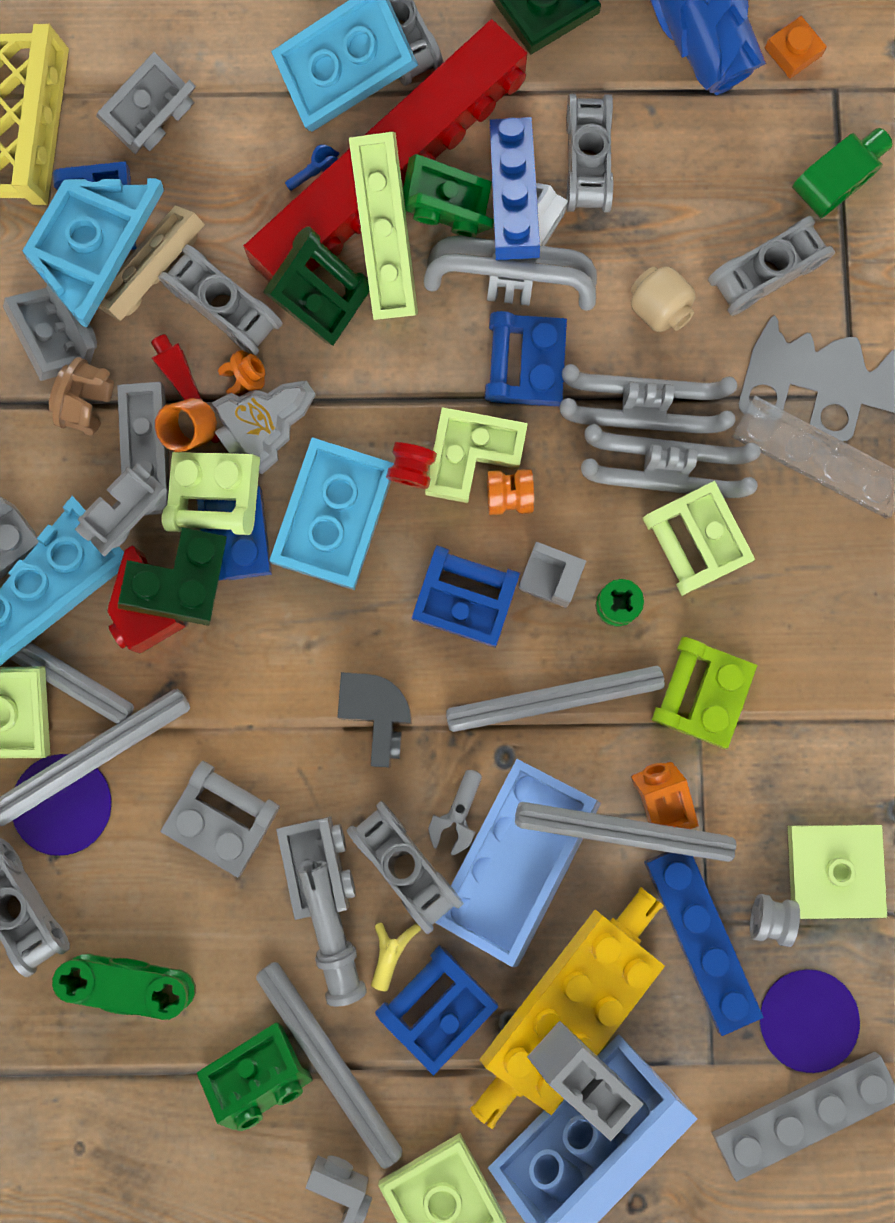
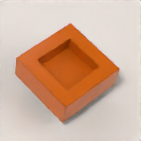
M802 16L771 36L765 45L766 51L790 79L822 57L827 48L826 44Z

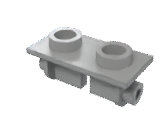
M138 463L133 469L127 467L107 488V491L118 500L113 506L99 497L78 518L80 524L75 530L84 539L91 541L103 556H106L113 548L123 544L134 525L143 516L152 513L158 507L161 497L168 491Z

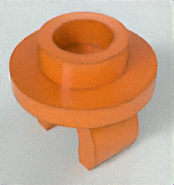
M238 350L231 355L230 362L224 363L218 369L220 376L231 377L235 375L236 377L234 386L226 390L227 394L233 393L240 397L249 391L260 390L265 385V368L257 356L246 351Z

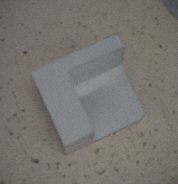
M536 542L519 583V589L567 608L574 595L586 560Z

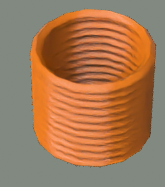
M195 398L165 405L159 410L155 418L157 438L163 446L175 452H183L207 444L213 439L217 428L214 411L207 403ZM181 410L186 412L193 422L194 436L192 440L184 436L180 430L178 417Z

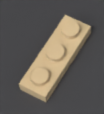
M175 205L121 266L99 308L119 321L135 312L141 304V297L153 284L160 282L158 276L162 272H169V265L182 253L185 245H194L197 240V233L205 225L194 212Z

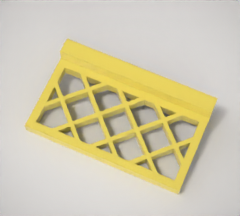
M33 24L32 33L0 34V68L6 64L13 72L0 84V104L7 111L0 118V136L15 122L19 125L18 138L7 148L0 142V171L9 162L14 166L11 184H0V198H25L32 205H48L69 52L67 45L50 24ZM30 48L29 58L16 69L9 60L21 49ZM22 83L25 86L23 98L14 107L10 108L3 99Z

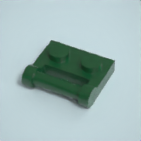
M308 226L296 235L292 244L293 248L263 293L322 341L334 346L370 292L368 278L363 273L356 274L320 242V235ZM310 257L345 286L343 297L338 295L305 266Z

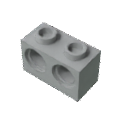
M561 1021L553 1027L527 1056L546 1082L610 1141L615 1138L644 1105L622 1079Z

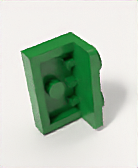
M415 154L409 157L403 187L405 211L414 214L413 219L417 222L427 225H438L441 223L452 227L451 232L455 235L476 237L478 233L493 229L494 219L485 216L492 181Z

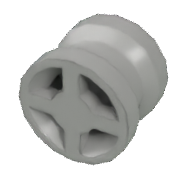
M758 894L755 898L750 917L751 938L757 941H764L767 938L775 939L780 946L792 947L796 940L800 923V908L797 901L787 899L780 903L773 901L769 895Z

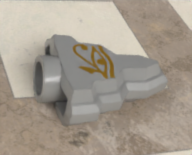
M307 381L282 384L269 393L253 390L240 397L229 393L212 402L214 411L223 423V426L216 430L215 434L229 453L253 454L260 457L259 473L263 474L279 460L278 450L290 440L291 425L305 416L316 394Z

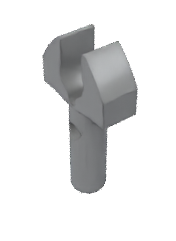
M465 771L449 813L441 817L433 815L428 829L435 849L441 838V832L450 827L453 822L456 823L455 829L458 833V839L454 843L451 855H455L471 845L475 831L468 828L466 817L482 779L481 774L477 771Z

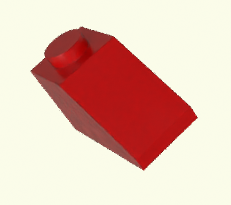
M132 545L124 550L107 609L113 621V624L108 627L114 640L122 649L128 647L129 650L140 654L184 629L186 626L181 620L118 609V600L127 560L150 565L144 553Z

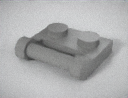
M202 761L193 772L189 784L160 832L238 878L242 875L280 809V805L270 799L264 802L214 772V766ZM205 788L254 816L256 819L251 829L199 799Z

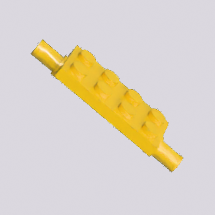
M642 887L639 888L638 893L617 920L612 918L609 921L596 909L593 911L479 1060L484 1067L496 1077L478 1101L471 1106L470 1110L483 1124L487 1122L486 1125L489 1128L493 1129L496 1126V1122L516 1096L522 1098L524 1095L552 1116L564 1098L546 1082L527 1056L559 1021L592 1052L598 1055L664 969V964L639 945L641 940L638 937L657 912L664 906Z

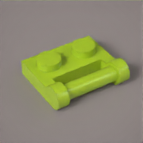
M681 637L677 651L680 652L661 708H655L651 720L712 745L728 749L758 665L711 648L700 641ZM698 659L706 662L707 666L687 719L678 715V711Z

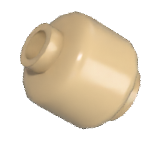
M672 267L649 268L639 276L631 288V293L633 294L631 306L633 311L655 332H663L670 328L677 331L684 327L694 315L691 307L696 298L695 290Z

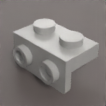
M153 52L97 112L96 117L135 155L143 146L150 152L166 135L161 126L171 116L179 121L195 103L189 96L196 86L191 80L185 83Z
M48 285L43 289L4 298L3 308L40 381L57 377L62 367L66 364L69 365L76 357L86 359L90 365L94 350L97 348V340L90 325L88 327L82 326Z
M329 816L277 828L276 831L294 919L297 920L311 916L302 881L298 875V869L311 862H314L315 869L318 868V861L327 862L337 912L348 910L350 907L349 898L356 897L351 870L343 871L339 853L346 851V844L341 824L333 825L332 817Z

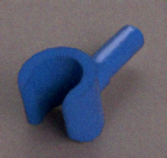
M321 144L317 146L312 153L311 163L285 182L288 189L292 191L312 176H316L321 171L324 172L338 159L339 152L328 145Z

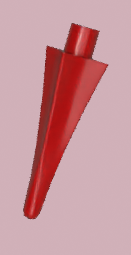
M166 334L154 338L151 344L158 355L153 356L152 360L184 400L191 398L202 400L179 343L172 346ZM215 434L211 441L218 443L220 439Z

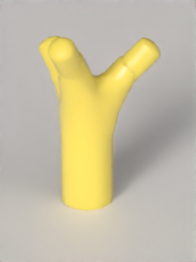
M383 923L375 925L379 937L380 951L371 982L373 988L380 991H388L395 966L402 951L411 938L421 931V927L417 923L404 931L397 939H390Z

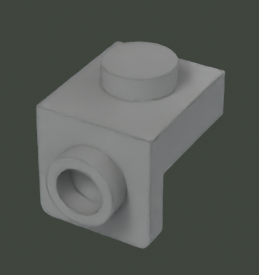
M317 1155L305 1189L346 1206L341 1223H363L372 1197L365 1194L368 1177L353 1171V1166L340 1157L328 1156L325 1159Z

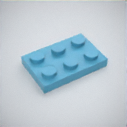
M348 0L271 51L303 125L311 132L419 66L390 0Z
M312 437L269 560L271 564L355 590L391 484V480L386 478L387 471L394 463Z

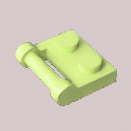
M172 452L168 502L162 512L164 530L181 532L182 527L232 530L235 535H250L255 522L260 457L253 454ZM188 499L236 501V507L232 512L188 510Z
M715 481L652 511L642 518L647 529H653L679 580L676 586L681 596L693 592L755 561ZM678 515L681 516L707 569L695 574L669 523L670 519Z

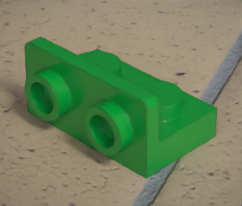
M277 1022L197 1072L217 1124L232 1130L237 1129V1131L249 1129L263 1119L262 1113L274 1105H285L294 1101L303 1093L302 1087L313 1081L310 1072L301 1067L283 1026Z

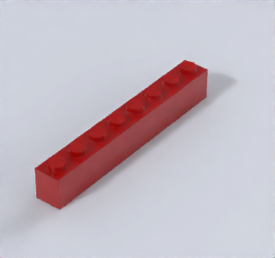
M490 19L365 134L396 132L402 188L404 187L409 157L418 154L436 161V158L444 150L454 149L463 140L466 130L476 121L483 122L495 109L496 102L506 93L509 95L515 93L525 81L528 53L493 19ZM350 148L243 245L250 264L268 282L273 278L293 248V241L303 228L311 227L320 235V242L336 256L341 253L344 243L353 234L362 233ZM310 257L305 266L313 272L320 264Z

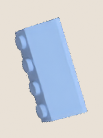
M619 1034L600 1052L598 1057L622 1079L644 1105L612 1141L606 1138L564 1099L552 1116L544 1110L488 1167L525 1223H598L697 1120L696 1116Z

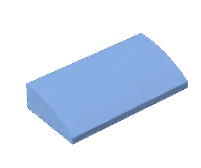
M516 759L451 885L464 904L459 909L456 907L451 908L435 922L511 967L519 966L583 840V838L518 827L515 825V814L518 804L520 802H527L596 814L601 804L596 799L519 759Z

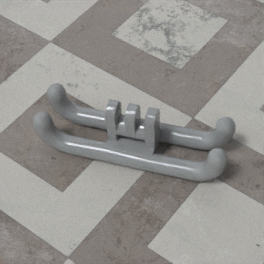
M449 236L438 241L431 249L428 267L424 276V286L431 292L440 288L441 279L444 274L456 271L490 276L487 301L496 302L498 287L506 288L504 303L512 304L514 289L522 290L520 295L521 305L529 306L533 281L574 287L579 293L578 302L582 310L590 311L596 304L597 270L590 258L572 249L540 246V258L496 260L495 240Z
M573 364L566 365L562 370L564 383L572 388L592 392L623 394L622 410L583 407L577 405L571 398L564 399L559 406L560 413L563 418L574 423L704 434L726 431L735 423V415L731 411H723L715 416L667 413L674 398L716 400L728 397L737 389V381L730 376L718 382L701 383L588 374L579 372L578 367Z
M596 424L589 425L584 432L587 443L595 448L645 455L644 471L604 467L598 465L594 459L584 460L581 464L582 475L596 483L689 494L715 481L724 498L747 497L753 494L758 487L757 481L752 477H746L738 481L689 477L697 461L736 465L756 460L761 453L760 447L756 443H748L742 447H723L603 432Z

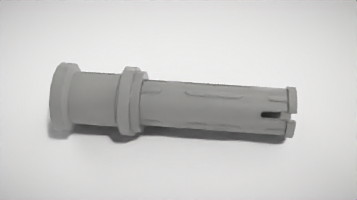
M318 861V868L316 869L314 862L300 867L298 875L302 881L319 945L315 958L316 965L319 969H323L328 988V991L325 993L327 1004L334 1007L349 1005L360 1000L367 993L365 983L359 980L354 959L357 957V951L351 942L346 941L340 914L336 908L327 862Z

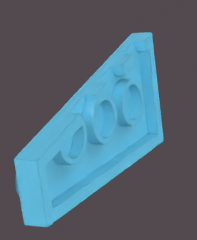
M73 496L62 507L64 512L52 526L48 524L37 537L39 542L23 561L19 559L8 572L10 577L0 588V666L119 571L124 554L120 547L113 548L106 556H103L91 541L84 539L75 530L80 524L78 518L86 510Z

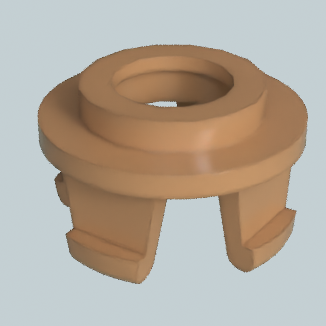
M76 357L69 365L63 366L54 381L49 398V410L53 413L54 425L60 428L68 426L82 430L86 435H93L100 427L101 422L91 415L92 405L82 398L104 402L111 401L114 381L108 378L110 372L104 368L98 369L88 364L86 359Z

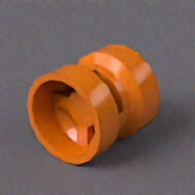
M531 469L517 470L515 474L505 475L502 471H487L489 515H502L506 510H516L519 514L534 512V483Z

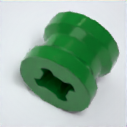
M613 580L605 585L596 598L595 607L597 615L609 626H626L637 618L643 610L644 597L639 586L631 580Z

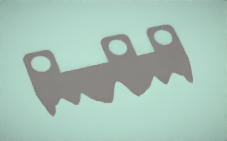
M774 315L770 318L753 348L739 400V409L742 413L767 421H777L782 416L790 384L817 391L810 421L811 430L817 435L839 441H848L854 434L861 404L895 413V349L886 356L875 370L869 372L866 369L861 345L857 337H847L832 341L820 351L815 352L811 333H805L795 341L787 343L783 334L779 332L778 319ZM768 385L774 389L777 395V402L771 410L759 411L751 405L749 396L754 387ZM836 404L846 410L848 423L842 430L831 431L824 427L821 422V412L826 406Z

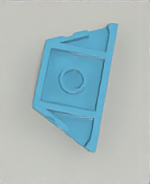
M147 178V185H122L120 179H102L98 182H89L86 179L63 180L22 250L28 262L82 326L88 327L164 192L161 180Z

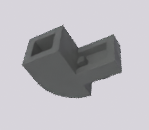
M341 672L337 718L341 720L374 722L371 766L391 768V760L400 759L402 732H394V723L412 724L411 711L407 700L392 682L383 677L371 674Z

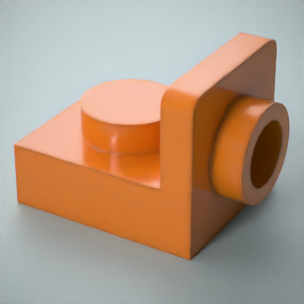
M673 762L651 764L642 772L631 776L633 785L641 796L648 823L693 829L699 826L687 779Z

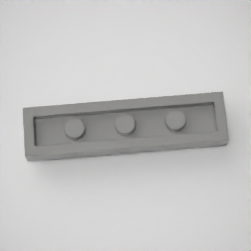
M874 1051L711 1133L732 1177L737 1182L894 1104L895 1083L881 1055Z

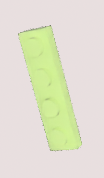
M396 132L350 137V152L373 320L417 315L418 308Z

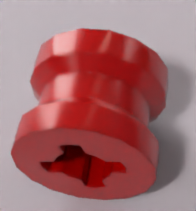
M395 442L392 451L395 461L394 465L388 468L386 478L402 485L428 489L431 481L428 476L429 466L435 463L437 453L418 445Z

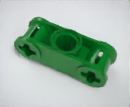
M91 953L81 954L61 964L56 969L52 978V987L55 995L64 1002L101 1008L104 1011L115 1014L140 1015L160 1020H170L178 1016L189 1006L196 994V985L193 978L183 970L150 965L147 962L136 959L111 958ZM80 969V977L87 979V984L80 987V979L73 977V972ZM169 984L173 986L172 993L179 996L173 1003L169 1002V995L162 992Z

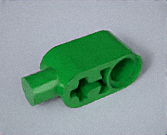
M882 128L874 129L862 140L855 133L848 135L812 164L795 181L792 188L820 219L825 217L879 171L883 165L879 158L888 152L893 145L890 135Z

